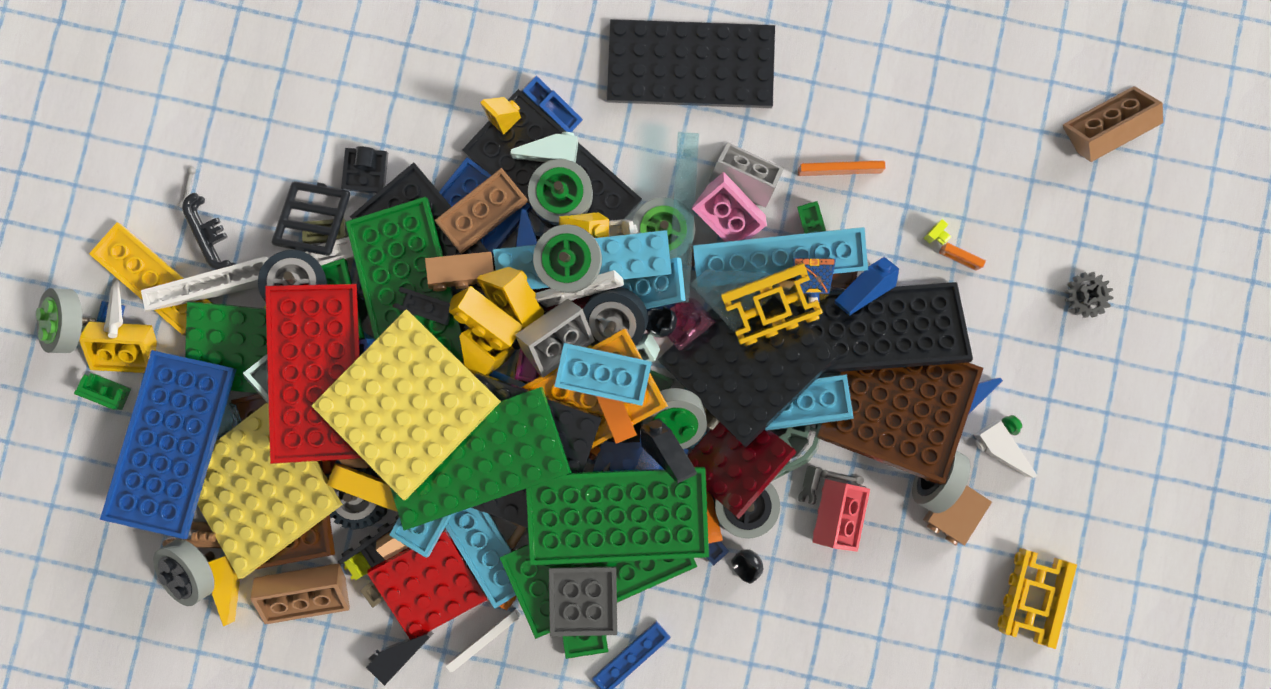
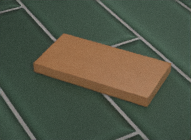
M501 168L434 221L462 254L529 201Z

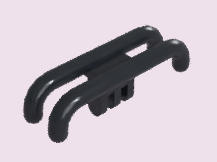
M197 193L189 194L182 203V210L206 262L215 270L236 265V263H231L229 260L221 262L213 246L228 237L226 233L217 235L224 230L222 225L213 227L220 223L219 218H214L203 224L197 210L200 205L205 203V198Z

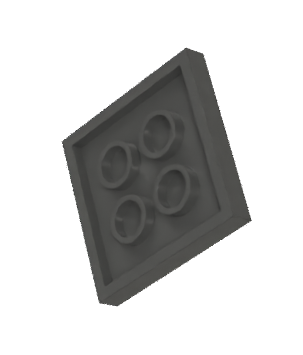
M616 566L549 568L550 636L618 634Z

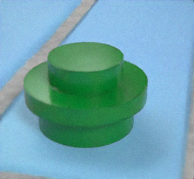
M1014 415L1005 416L1001 420L1012 435H1018L1023 427L1021 421Z

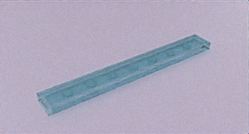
M678 132L670 252V259L680 258L682 261L685 301L681 303H689L694 227V210L692 206L695 203L699 133Z

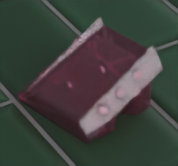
M685 298V301L675 304L674 312L677 317V325L675 330L667 337L678 350H682L717 321L710 316L696 299Z

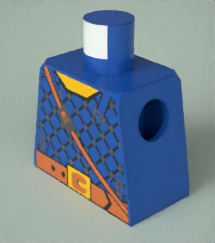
M792 258L793 266L800 263L805 264L810 278L809 281L800 284L803 293H806V302L809 303L814 300L819 302L820 293L829 294L836 259ZM801 275L795 276V280L801 278Z

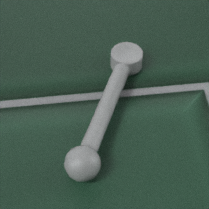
M194 167L187 169L189 174L183 200L179 202L180 208H182V203L189 194L192 177L196 173Z
M822 470L821 472L822 478L832 477L854 481L858 485L864 483V478L861 476L855 478L828 473L827 470Z

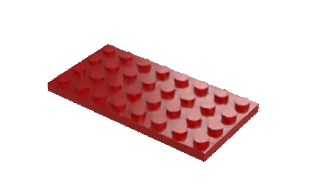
M357 284L265 286L270 464L363 459L312 407L315 401L359 358Z

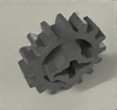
M1084 272L1080 276H1074V282L1067 283L1070 289L1064 291L1065 294L1069 295L1065 302H1071L1068 308H1075V315L1082 313L1083 318H1087L1089 315L1093 318L1097 317L1098 314H1104V308L1111 307L1108 300L1114 299L1113 296L1109 295L1113 288H1107L1109 280L1103 282L1102 274L1095 277V272L1089 274ZM1084 281H1089V282H1090V284H1087V285H1085V284L1082 285L1081 283L1084 282ZM1090 305H1096L1093 309L1087 308Z

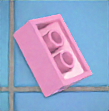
M724 172L707 185L692 206V209L725 242L751 239L767 226L765 214Z

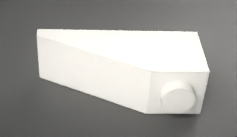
M994 421L974 434L977 439L975 443L982 452L984 451L1025 477L1034 478L1037 476L1002 421Z

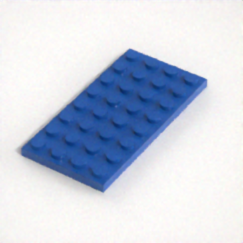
M151 350L100 520L181 539L188 538L236 369Z

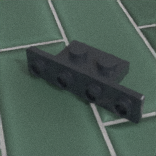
M397 521L391 525L388 522L377 529L379 532L374 537L368 535L359 541L361 546L355 550L351 547L341 554L343 558L338 563L342 565L360 552L371 568L385 561L376 551V540L392 531Z

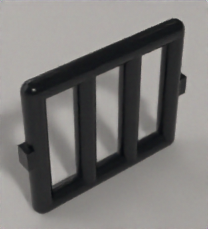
M293 181L271 241L272 245L320 255H331L347 208L350 192L327 187L324 183L317 182V185ZM298 190L339 197L340 201L337 208L298 202L295 201ZM292 209L334 216L331 227L288 220ZM285 228L328 235L324 247L282 239Z

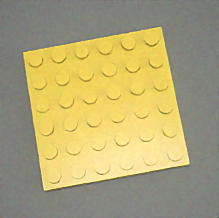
M406 309L315 401L312 407L403 500H406L501 401Z
M266 403L215 442L197 505L212 532L216 533L215 537L238 579L245 578L343 504L334 489L327 485L328 479L317 461L270 464L269 404Z

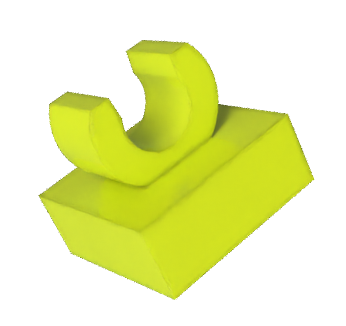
M941 219L925 235L924 239L929 244L936 239L943 245L951 238L944 231L949 224Z
M361 552L344 562V569L350 571L352 574L350 578L355 579V581L366 575L368 569L371 568Z

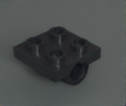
M364 146L345 148L341 189L378 193L385 187L389 153Z

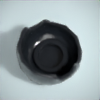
M663 306V309H657L654 307L647 312L648 323L646 331L652 336L663 338L669 336L675 330L677 317L676 313L670 308Z
M751 549L740 550L731 560L733 570L746 583H753L763 573V562L759 555Z

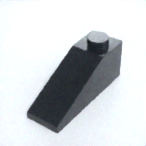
M658 418L640 426L641 447L677 483L697 475V471L680 443L665 423Z
M429 631L412 639L401 641L385 647L381 652L377 649L368 658L370 663L366 668L385 686L434 633Z

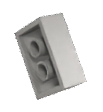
M727 142L715 165L709 182H712L724 172L755 205L766 208L784 168Z
M566 299L515 334L523 353L542 378L559 367L564 343L587 347L595 341L583 309L569 299Z

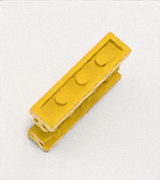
M804 263L721 294L727 311L738 308L745 327L735 330L739 344L745 343V346L756 343L758 337L765 335L766 338L777 335V330L782 328L791 330L799 326L798 322L806 320L809 323L819 319V315L823 312L818 300L807 303L800 286L801 283L810 280ZM801 275V278L793 280L797 292L785 296L781 285L775 288L772 287L774 284ZM760 291L759 294L752 296L756 305L755 308L744 311L740 301L731 303L732 300ZM779 292L786 311L766 319L759 299ZM800 299L805 310L814 308V310L793 318L784 319L792 315L788 304ZM755 316H760L763 326L772 323L769 327L745 336L743 334L751 331L748 319Z
M1020 548L1014 557V572L1009 576V591L1003 599V606L1005 607L1003 615H1000L998 619L999 632L1017 637L1019 627L1035 631L1033 642L1056 649L1077 564L1054 558L1052 568L1036 564L1038 553ZM1027 566L1038 569L1035 581L1024 578ZM1047 572L1057 574L1054 587L1044 584ZM1030 585L1046 589L1041 610L1025 605ZM1016 608L1027 611L1024 623L1014 620ZM1036 614L1046 616L1043 629L1033 626Z

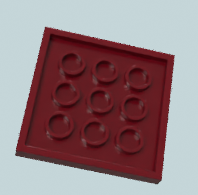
M719 422L713 430L710 429L687 457L694 467H705L706 491L739 519L795 455L796 451L770 430L762 431L745 448Z

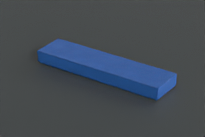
M656 620L595 674L592 680L600 689H614L664 645L671 636Z

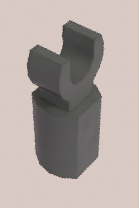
M807 466L803 482L804 489L800 492L798 501L805 502V498L808 495V504L814 505L816 503L815 490L818 489L822 469Z

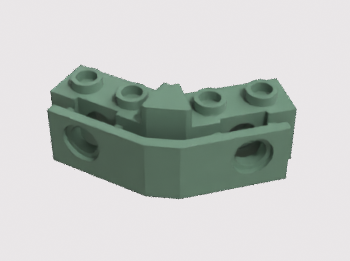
M822 423L816 424L815 428L811 427V425L789 427L785 434L779 436V438L795 449L796 453L792 457L794 458L796 456L799 457L809 445L811 433L815 434L813 444L808 451L790 463L789 461L772 481L811 460L819 447L821 439L817 438Z

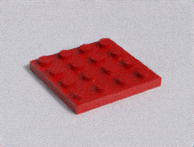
M445 528L429 557L426 558L411 548H407L367 571L368 576L409 639L425 634L487 600L485 592Z

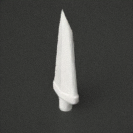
M116 279L111 287L104 331L108 332L109 338H116L118 328L123 324L120 283L118 279Z

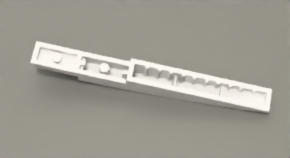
M349 237L336 240L332 254L329 256L305 252L313 256L320 265L343 258L347 261L354 259ZM268 258L254 259L141 290L145 311L258 287L260 269Z

